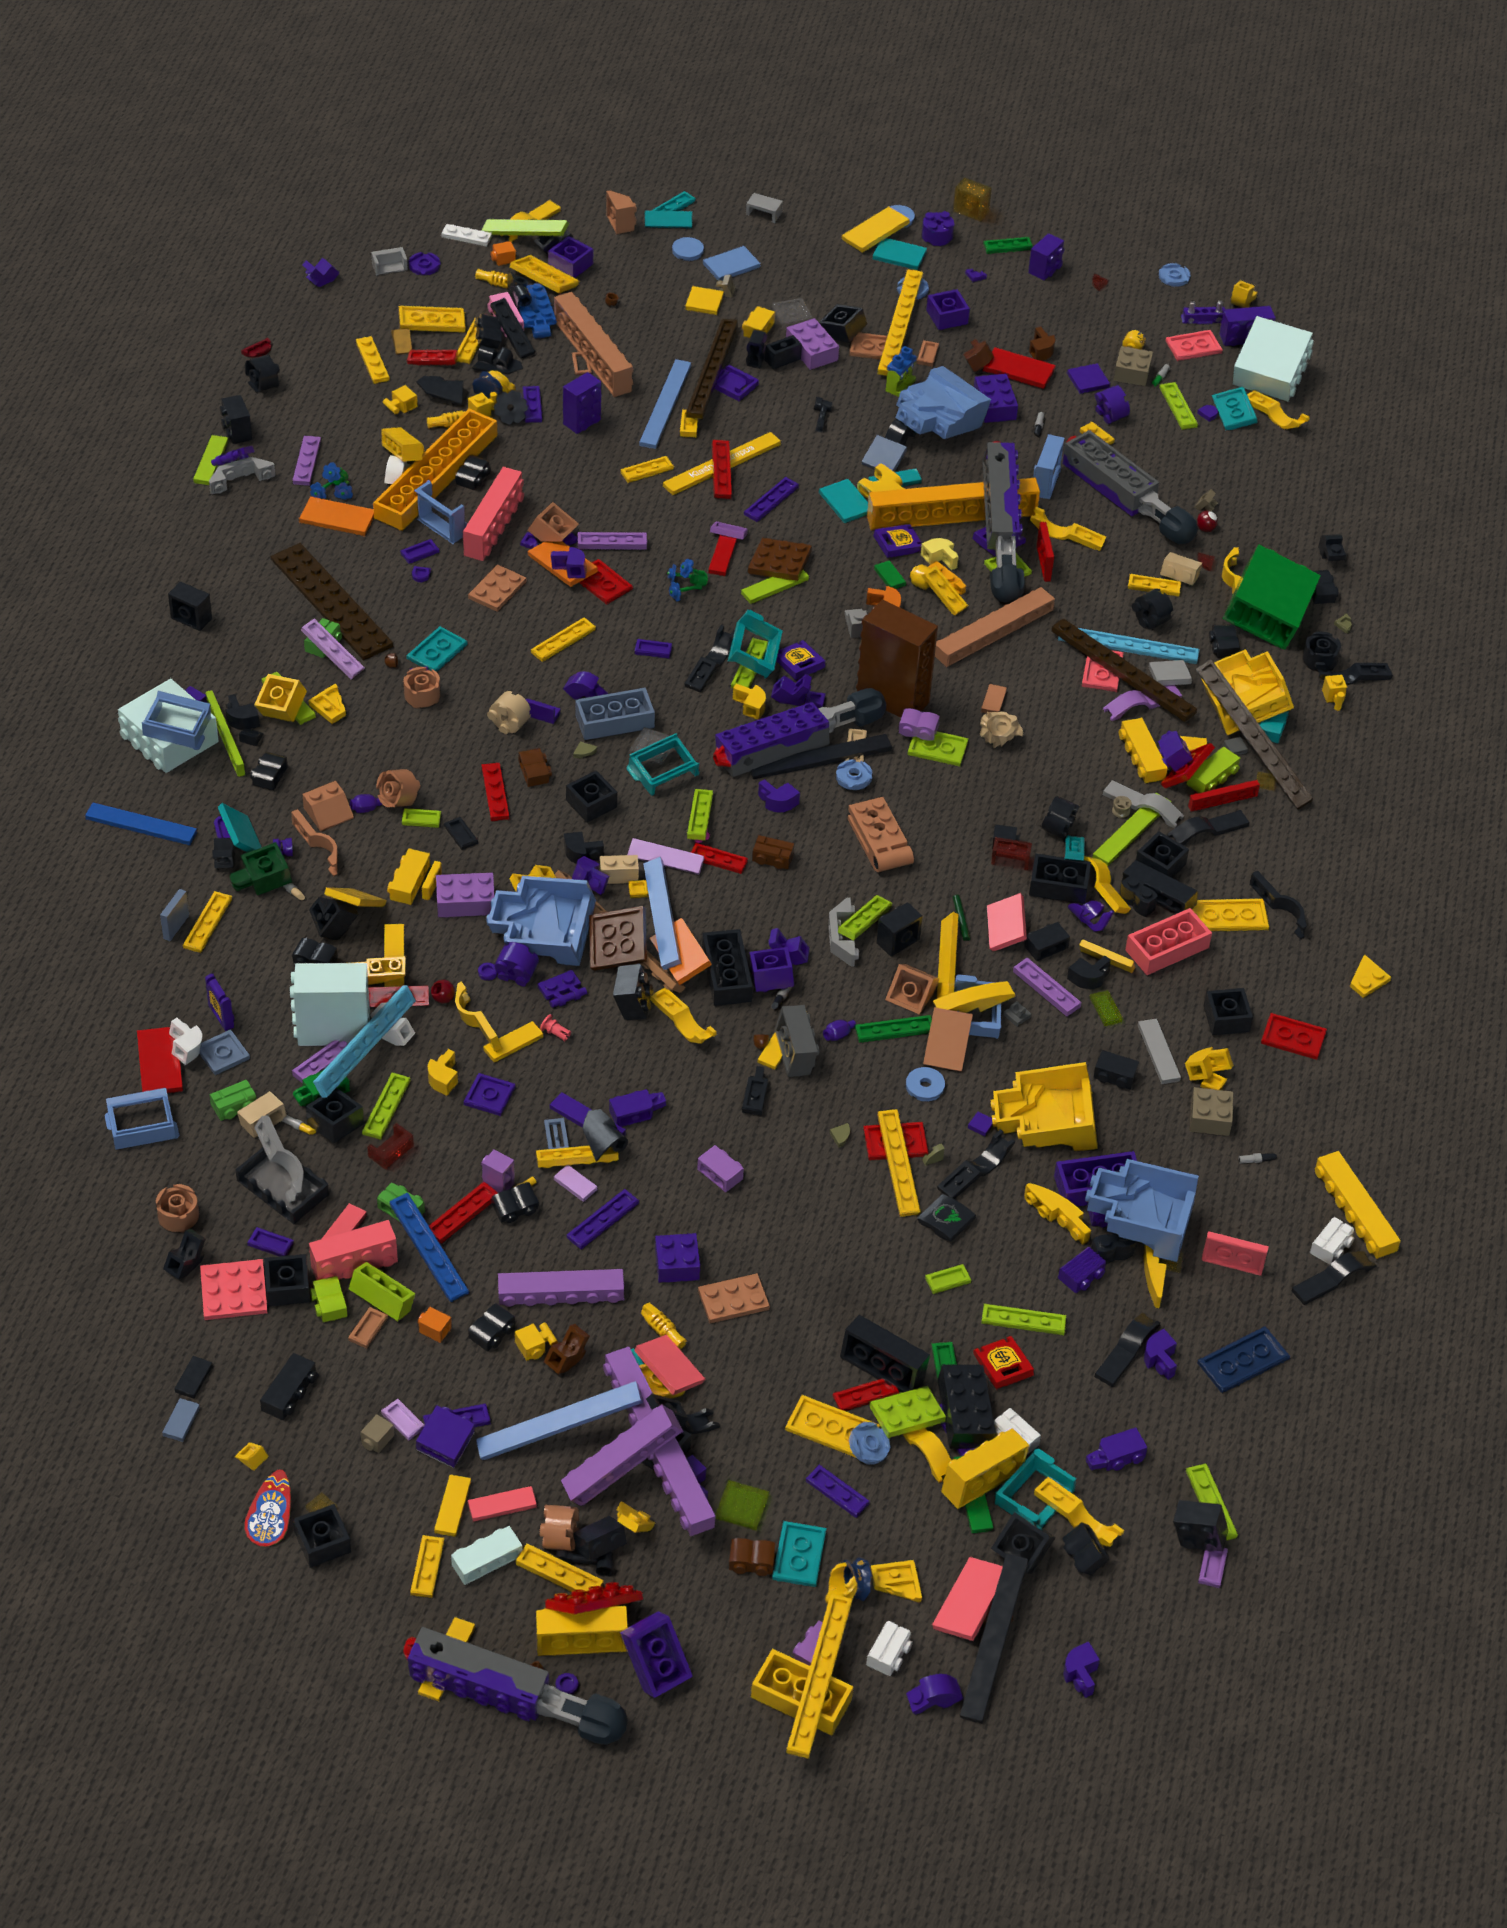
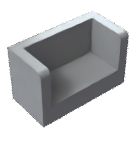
M753 193L746 205V215H750L753 209L771 213L772 222L775 223L782 213L783 201Z
M403 247L371 252L372 265L376 275L408 270L407 257Z

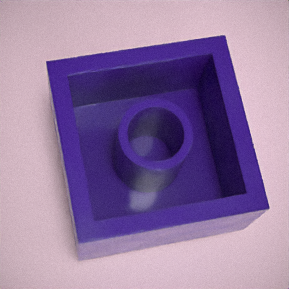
M1048 233L1031 248L1028 273L1045 280L1051 277L1056 269H1060L1063 264L1062 255L1065 250L1063 248L1064 240Z
M568 236L548 251V264L575 278L593 265V248Z
M958 289L928 295L926 311L938 330L968 324L970 308Z
M788 947L750 952L751 970L756 992L794 987L793 969Z
M696 1233L655 1236L658 1283L700 1280V1261Z

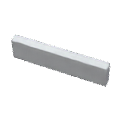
M1157 1018L1138 1021V1028L1161 1084L1180 1081V1074Z

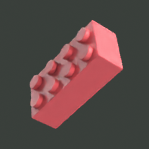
M1189 908L1128 935L1125 950L1143 972L1149 975L1208 949L1212 932L1193 910Z
M389 1220L309 1243L311 1267L316 1280L337 1276L338 1279L352 1278L354 1270L365 1262H368L375 1268L390 1267L398 1262L396 1237Z

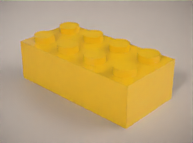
M1013 1428L999 1433L996 1438L983 1442L980 1447L975 1450H969L964 1456L959 1459H953L948 1463L941 1492L957 1509L1006 1482L1025 1462L1029 1444Z
M616 1605L579 1614H570L547 1608L536 1610L537 1656L627 1652L620 1634L621 1631L628 1628L626 1606Z
M772 1649L752 1683L751 1698L796 1718L810 1666ZM831 1677L817 1729L831 1736L833 1735L852 1700L853 1686Z

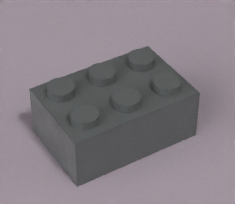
M805 1005L782 1006L776 1023L775 1033L787 1077L810 1075L812 1068L815 1067L816 1056L819 1055V1046L814 1040L815 1032L810 1026V1014L806 1012Z

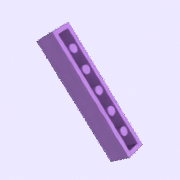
M623 1269L498 1273L499 1305L508 1307L515 1304H525L527 1306H532L536 1303L554 1305L564 1302L568 1304H576L577 1302L593 1304L598 1301L616 1303L619 1300H624Z
M663 1405L654 1408L649 1415L638 1420L634 1426L626 1432L619 1434L614 1441L603 1446L598 1453L587 1458L578 1468L570 1471L561 1480L570 1500L580 1506L586 1504L680 1434L683 1430L673 1411Z

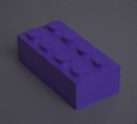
M1134 1151L1056 1162L1054 1178L1059 1194L1075 1206L1087 1205L1088 1202L1085 1201L1088 1190H1092V1187H1090L1092 1175L1097 1174L1098 1168L1119 1172L1121 1166L1125 1167L1127 1159L1137 1161Z

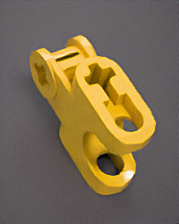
M882 463L875 467L874 472L875 477L879 481L873 482L863 478L857 483L858 491L867 499H869V492L905 489L901 486L903 482L900 476Z

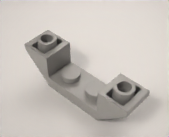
M248 457L221 465L209 480L211 495L222 493L227 490V480L248 476L251 473H255L259 481L270 479L275 476L274 463Z
M846 898L829 912L830 952L848 965L855 966V960L859 959L858 948H855L853 940L842 941V934H838V928L841 926V923H844L855 914V906L851 905V898Z

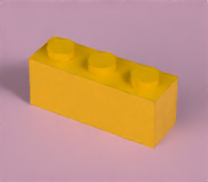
M408 848L406 855H403L401 858L399 869L396 868L393 881H390L388 884L387 892L390 894V900L412 905L430 867V853Z

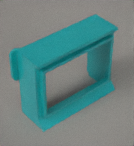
M747 610L736 624L728 662L735 661L764 676V679H766L775 670L783 630L763 621L764 618L760 614ZM745 629L768 640L764 660L757 659L740 650Z
M677 733L630 754L627 771L635 781L640 780L652 796L655 794V787L690 771L694 776L699 775L700 763L694 760L677 737ZM674 748L685 764L652 778L641 762Z
M1035 1449L1031 1456L997 1491L995 1505H998L1011 1515L1014 1512H1020L1043 1527L1057 1512L1055 1509L1047 1505L1037 1515L1025 1506H1021L1012 1500L1011 1497L1036 1470L1045 1477L1051 1478L1072 1494L1075 1492L1076 1478L1056 1466L1053 1457L1040 1449Z

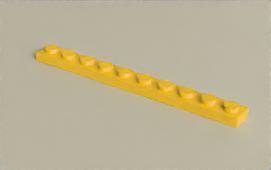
M907 269L877 374L887 376L889 372L887 366L891 363L893 357L901 352L923 272Z

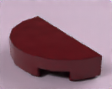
M266 338L241 350V354L251 358L264 356L271 350V341L269 338Z

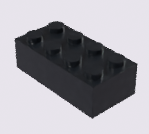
M741 930L702 933V950L712 964L706 968L713 1005L752 1002L753 986Z
M858 1315L845 1330L840 1357L877 1379L885 1380L886 1384L896 1386L903 1393L918 1389L922 1385L930 1354L869 1319Z
M942 1364L937 1381L942 1409L946 1416L945 1427L949 1449L978 1448L983 1442L994 1439L996 1435L984 1366Z

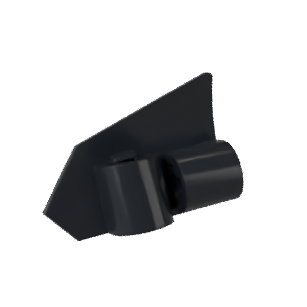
M510 272L507 275L508 292L519 311V306L525 307L531 304L532 297L527 289L528 280L524 277L514 276L513 272Z
M481 346L478 352V361L471 368L479 371H498L502 374H510L523 369L521 361L513 358V353L507 348H501L497 352L496 349Z
M423 376L416 381L426 394L462 405L463 380H445L440 376Z
M601 1109L588 1111L582 1129L595 1161L597 1162L609 1148L615 1152L623 1151L628 1145V1139L617 1129L613 1120Z

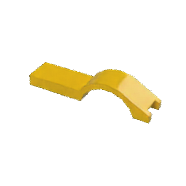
M549 200L530 213L519 212L515 214L510 220H547L560 212L561 207ZM508 235L511 242L518 238V235Z
M1255 390L1247 394L1252 407L1268 414L1271 421L1282 429L1296 428L1310 420V417L1305 414H1301L1299 419L1288 417L1283 412L1278 401Z
M1039 507L1035 508L1034 512L1036 514L1031 516L1030 521L1038 529L1040 522H1046L1050 537L1059 540L1070 539L1091 549L1101 550L1106 536L1076 523L1068 527L1057 526L1047 519L1045 510Z
M1234 547L1225 558L1221 575L1223 581L1232 587V594H1234L1241 576L1235 575L1229 569L1231 566L1237 565L1235 557L1239 556L1238 547Z
M1084 856V861H1090L1095 868L1096 883L1094 887L1116 913H1128L1131 908L1110 884L1111 876L1107 865L1100 859Z
M463 982L458 983L455 1003L461 1019L469 1026L479 1027L496 1052L502 1048L496 1033L481 1011L470 1012L464 1009L471 999L466 993L467 989Z
M663 988L651 996L650 1000L673 1020L676 1028L689 1042L701 1044L706 1039L717 1035L716 1030L711 1026L707 1027V1030L702 1029L692 1017L689 1007L670 990Z
M926 1428L902 1434L910 1445H916L923 1452L930 1465L932 1475L938 1483L942 1482L941 1476L946 1474L947 1465L951 1459L941 1440L934 1433L927 1431Z
M1049 1477L1034 1490L1036 1497L1066 1517L1073 1528L1081 1522L1088 1524L1097 1535L1101 1545L1110 1547L1118 1535L1122 1536L1124 1534V1530L1116 1524L1106 1526L1095 1520L1088 1513L1081 1499Z

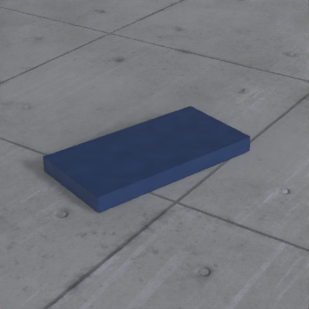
M1264 1326L1199 1359L1197 1363L1219 1391L1224 1393L1289 1360L1290 1355L1267 1327Z

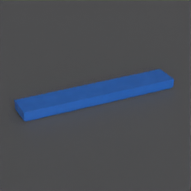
M92 803L85 815L86 820L190 845L197 834V828L97 803Z
M406 1193L391 1200L389 1205L448 1300L452 1302L468 1294L469 1290L410 1195Z

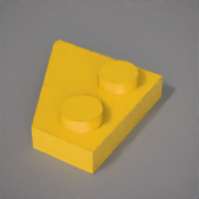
M336 684L308 700L309 706L331 724L346 716L344 704H342V698L339 695Z
M1364 955L1350 987L1362 998H1365L1391 980V976Z
M622 1501L617 1507V1521L633 1532L651 1531L654 1527L655 1522L650 1520V1515L643 1511L638 1512Z
M914 1560L871 1565L872 1581L875 1590L916 1602L922 1601Z

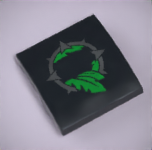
M942 1194L917 1219L921 1225L933 1229L938 1237L951 1242L976 1218V1214L955 1199Z

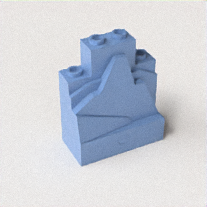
M944 366L931 369L925 382L908 386V389L900 392L896 404L899 409L895 418L918 434L933 431L943 439H947L980 428L991 399Z
M522 876L521 882L517 885V892L496 890L495 897L491 900V911L487 915L486 922L492 933L504 934V943L506 945L509 942L520 943L529 948L528 951L532 955L535 952L537 955L551 956L559 964L580 966L589 931V915H593L596 899L587 880Z
M1127 1159L1125 1167L1121 1166L1119 1172L1098 1168L1097 1174L1092 1175L1090 1182L1092 1190L1087 1191L1085 1201L1089 1202L1088 1211L1106 1215L1105 1222L1108 1223V1232L1117 1233L1122 1238L1142 1242L1154 1250L1153 1256L1177 1262L1193 1209L1199 1176Z

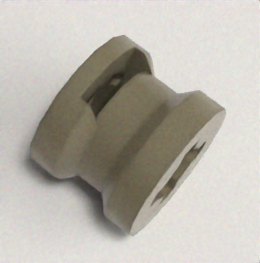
M1125 796L1116 797L1113 802V815L1118 818L1128 817L1132 805L1131 800Z

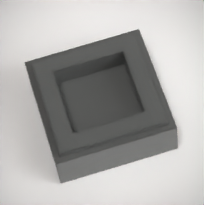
M1241 737L1224 741V747L1236 755L1245 754L1248 751Z

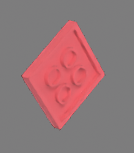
M263 1259L200 1266L204 1320L268 1313Z

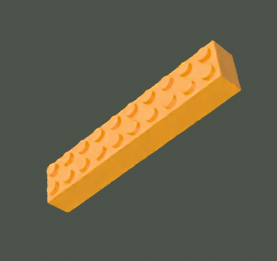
M468 409L424 452L422 460H416L373 502L374 518L403 531L418 516V493L414 490L429 480L432 483L431 497L435 499L456 478L457 471L464 465L468 456H478L497 437V420Z
M1036 478L1019 479L1020 486L1017 493L1020 494L1021 498L1020 505H1018V509H1021V517L1035 516L1034 510L1038 507L1040 496ZM984 483L869 492L867 519L870 529L875 530L906 524L914 527L986 520Z

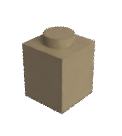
M376 1414L361 1431L362 1445L369 1451L374 1450L379 1453L393 1438L394 1425Z

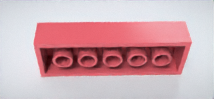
M506 467L501 469L463 530L464 556L483 561L486 556L490 555L491 547L497 544L498 536L503 534L505 524H509L511 514L517 511L518 503L524 499V492H522L524 480L522 479L521 471Z

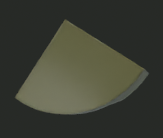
M1345 614L1337 619L1334 625L1347 634L1351 630V618Z
M580 741L573 753V757L583 758L593 755L597 751V746Z
M848 1123L830 1129V1134L838 1148L843 1146L849 1138L850 1127Z
M942 1144L934 1146L933 1151L928 1156L924 1155L922 1161L925 1166L943 1160L945 1148Z

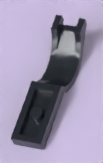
M723 625L719 627L711 651L705 658L701 657L686 680L685 687L700 693L702 692L716 668H719L728 657L735 630L730 634L724 632Z
M1315 662L1314 665L1321 679L1324 680L1325 676L1343 675L1346 685L1353 684L1358 680H1388L1393 676L1387 663H1354L1348 669L1340 672L1327 670L1324 662Z
M1241 810L1211 819L1202 816L1193 817L1170 831L1167 836L1174 837L1178 843L1184 846L1192 837L1199 833L1212 832L1217 836L1247 827L1250 822Z
M1259 871L1253 872L1249 885L1272 909H1282L1292 913L1297 919L1296 924L1298 926L1294 933L1299 939L1304 938V931L1307 926L1304 909L1301 904L1292 897L1280 895Z
M1000 1129L993 1135L990 1144L978 1158L973 1161L965 1160L937 1186V1189L944 1195L955 1199L980 1176L983 1177L996 1168L1011 1150L1015 1140L1011 1139L1009 1142L1002 1137L1004 1133Z
M1364 1251L1349 1252L1334 1260L1324 1271L1292 1287L1291 1291L1303 1305H1306L1338 1288L1340 1283L1350 1274L1362 1269L1368 1272L1377 1265L1368 1259Z
M1141 1313L1133 1319L1123 1332L1116 1347L1096 1371L1094 1377L1113 1387L1135 1358L1145 1338L1151 1332H1155L1161 1322L1150 1319L1145 1313Z
M651 1394L646 1398L651 1410L661 1405L672 1410L681 1428L690 1434L708 1432L720 1427L719 1423L709 1421L707 1416L713 1414L711 1409L704 1408L699 1412L686 1415L680 1401Z

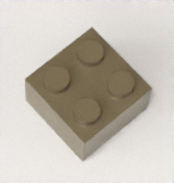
M1121 346L1116 363L1114 381L1146 386L1153 352Z
M1194 1087L1191 1098L1190 1132L1229 1136L1232 1126L1233 1092Z

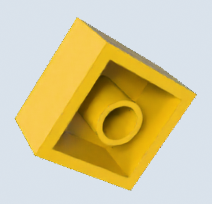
M268 674L254 705L263 716L294 722L307 690L299 680Z

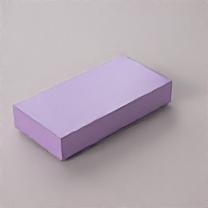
M566 1165L554 1176V1181L583 1202L597 1191L595 1184L569 1165Z
M399 1399L381 1410V1414L408 1441L419 1434L425 1426Z

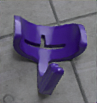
M1090 901L1082 906L1076 903L1068 905V909L1093 931L1104 930L1114 913L1113 910L1103 913L1098 923L1093 924L1090 920L1097 917L1104 909V905L1101 902Z

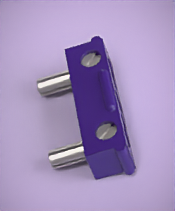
M1191 301L1189 307L1183 308V314L1181 315L1182 323H1221L1223 311L1225 310V307H1222L1223 301H1218L1217 307H1195V302L1193 301L1192 303Z

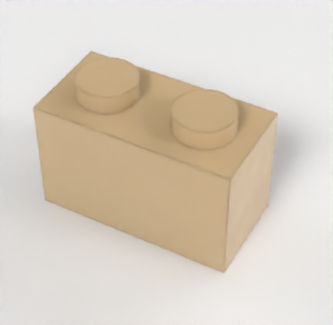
M1170 552L1164 559L1160 575L1193 585L1199 577L1202 563Z
M638 855L600 856V871L610 876L607 884L638 881Z
M271 1092L266 1093L237 1112L240 1124L254 1138L258 1136L254 1127L261 1116L269 1115L273 1126L287 1116L284 1104Z

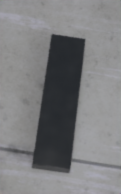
M506 298L492 302L490 307L518 357L522 359L535 354L533 346Z

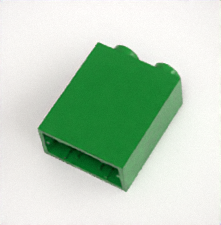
M1258 544L1243 571L1222 619L1285 650L1301 623L1321 575L1309 570L1304 565H1299L1279 555L1274 550L1267 549Z

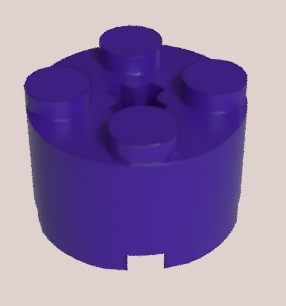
M946 211L926 213L923 219L922 239L934 246H944L952 241L954 220Z
M1118 385L1095 394L1097 402L1095 410L1099 415H1103L1106 424L1115 422L1130 414L1129 402H1125L1124 396L1126 395Z
M509 942L507 946L505 944L494 964L498 978L504 981L511 979L517 985L525 987L538 965L539 958L534 952L532 955L528 951L529 948L520 943Z

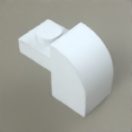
M391 455L387 462L384 483L393 484L410 467V464Z
M380 1003L370 1016L373 1018L386 1003ZM400 1018L382 1039L394 1045L404 1046L415 1032L407 1018Z
M178 1018L172 1020L169 1032L175 1039L173 1041L172 1054L186 1065L199 1055L202 1032L197 1025L190 1029L186 1023H183Z

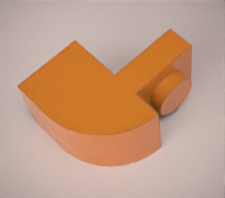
M889 586L886 587V591L868 588L866 604L878 605L883 599L901 607V595L896 589Z

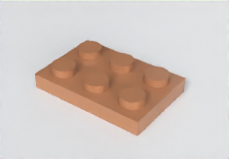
M496 565L468 594V599L498 612L526 583V577Z
M758 1274L698 1287L709 1323L766 1311L770 1307Z

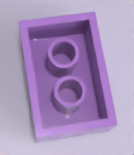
M815 318L787 327L786 337L794 335L802 343L801 360L810 370L838 361V344Z
M493 873L436 875L438 917L490 914L491 900L494 897Z

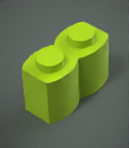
M334 1276L312 1281L313 1288L310 1289L312 1301H317V1304L314 1305L317 1317L321 1316L322 1322L347 1317V1307L338 1277Z

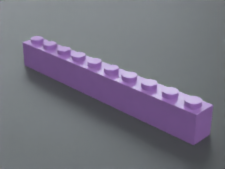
M630 1347L606 1354L603 1369L606 1376L611 1377L613 1389L635 1381L639 1385L643 1403L627 1408L629 1422L631 1426H634L638 1420L645 1418L651 1413L652 1410L646 1398L653 1393ZM674 1437L650 1455L648 1459L653 1461L655 1474L657 1477H661L664 1492L666 1495L669 1494L672 1499L673 1510L675 1512L678 1511L682 1528L684 1530L687 1529L690 1536L715 1528V1514Z

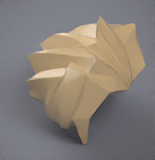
M986 712L981 718L980 725L982 728L980 735L985 738L986 743H993V748L999 745L1002 747L1008 740L1013 739L1014 736H1023L1022 727L1014 715H1009L1006 712Z

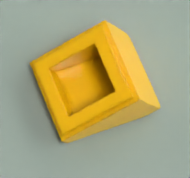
M249 1442L235 1457L254 1471L268 1458V1455L263 1446Z

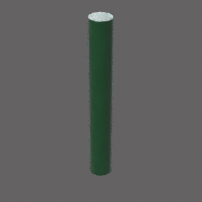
M954 895L953 902L958 914L963 941L970 940V935L959 895Z

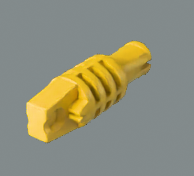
M477 269L476 279L487 281L490 285L508 289V274Z
M448 412L438 417L427 418L428 428L439 426L451 427L465 412Z
M651 1303L643 1305L641 1314L648 1325L660 1337L668 1335L679 1349L683 1348L687 1340L677 1332L675 1324Z

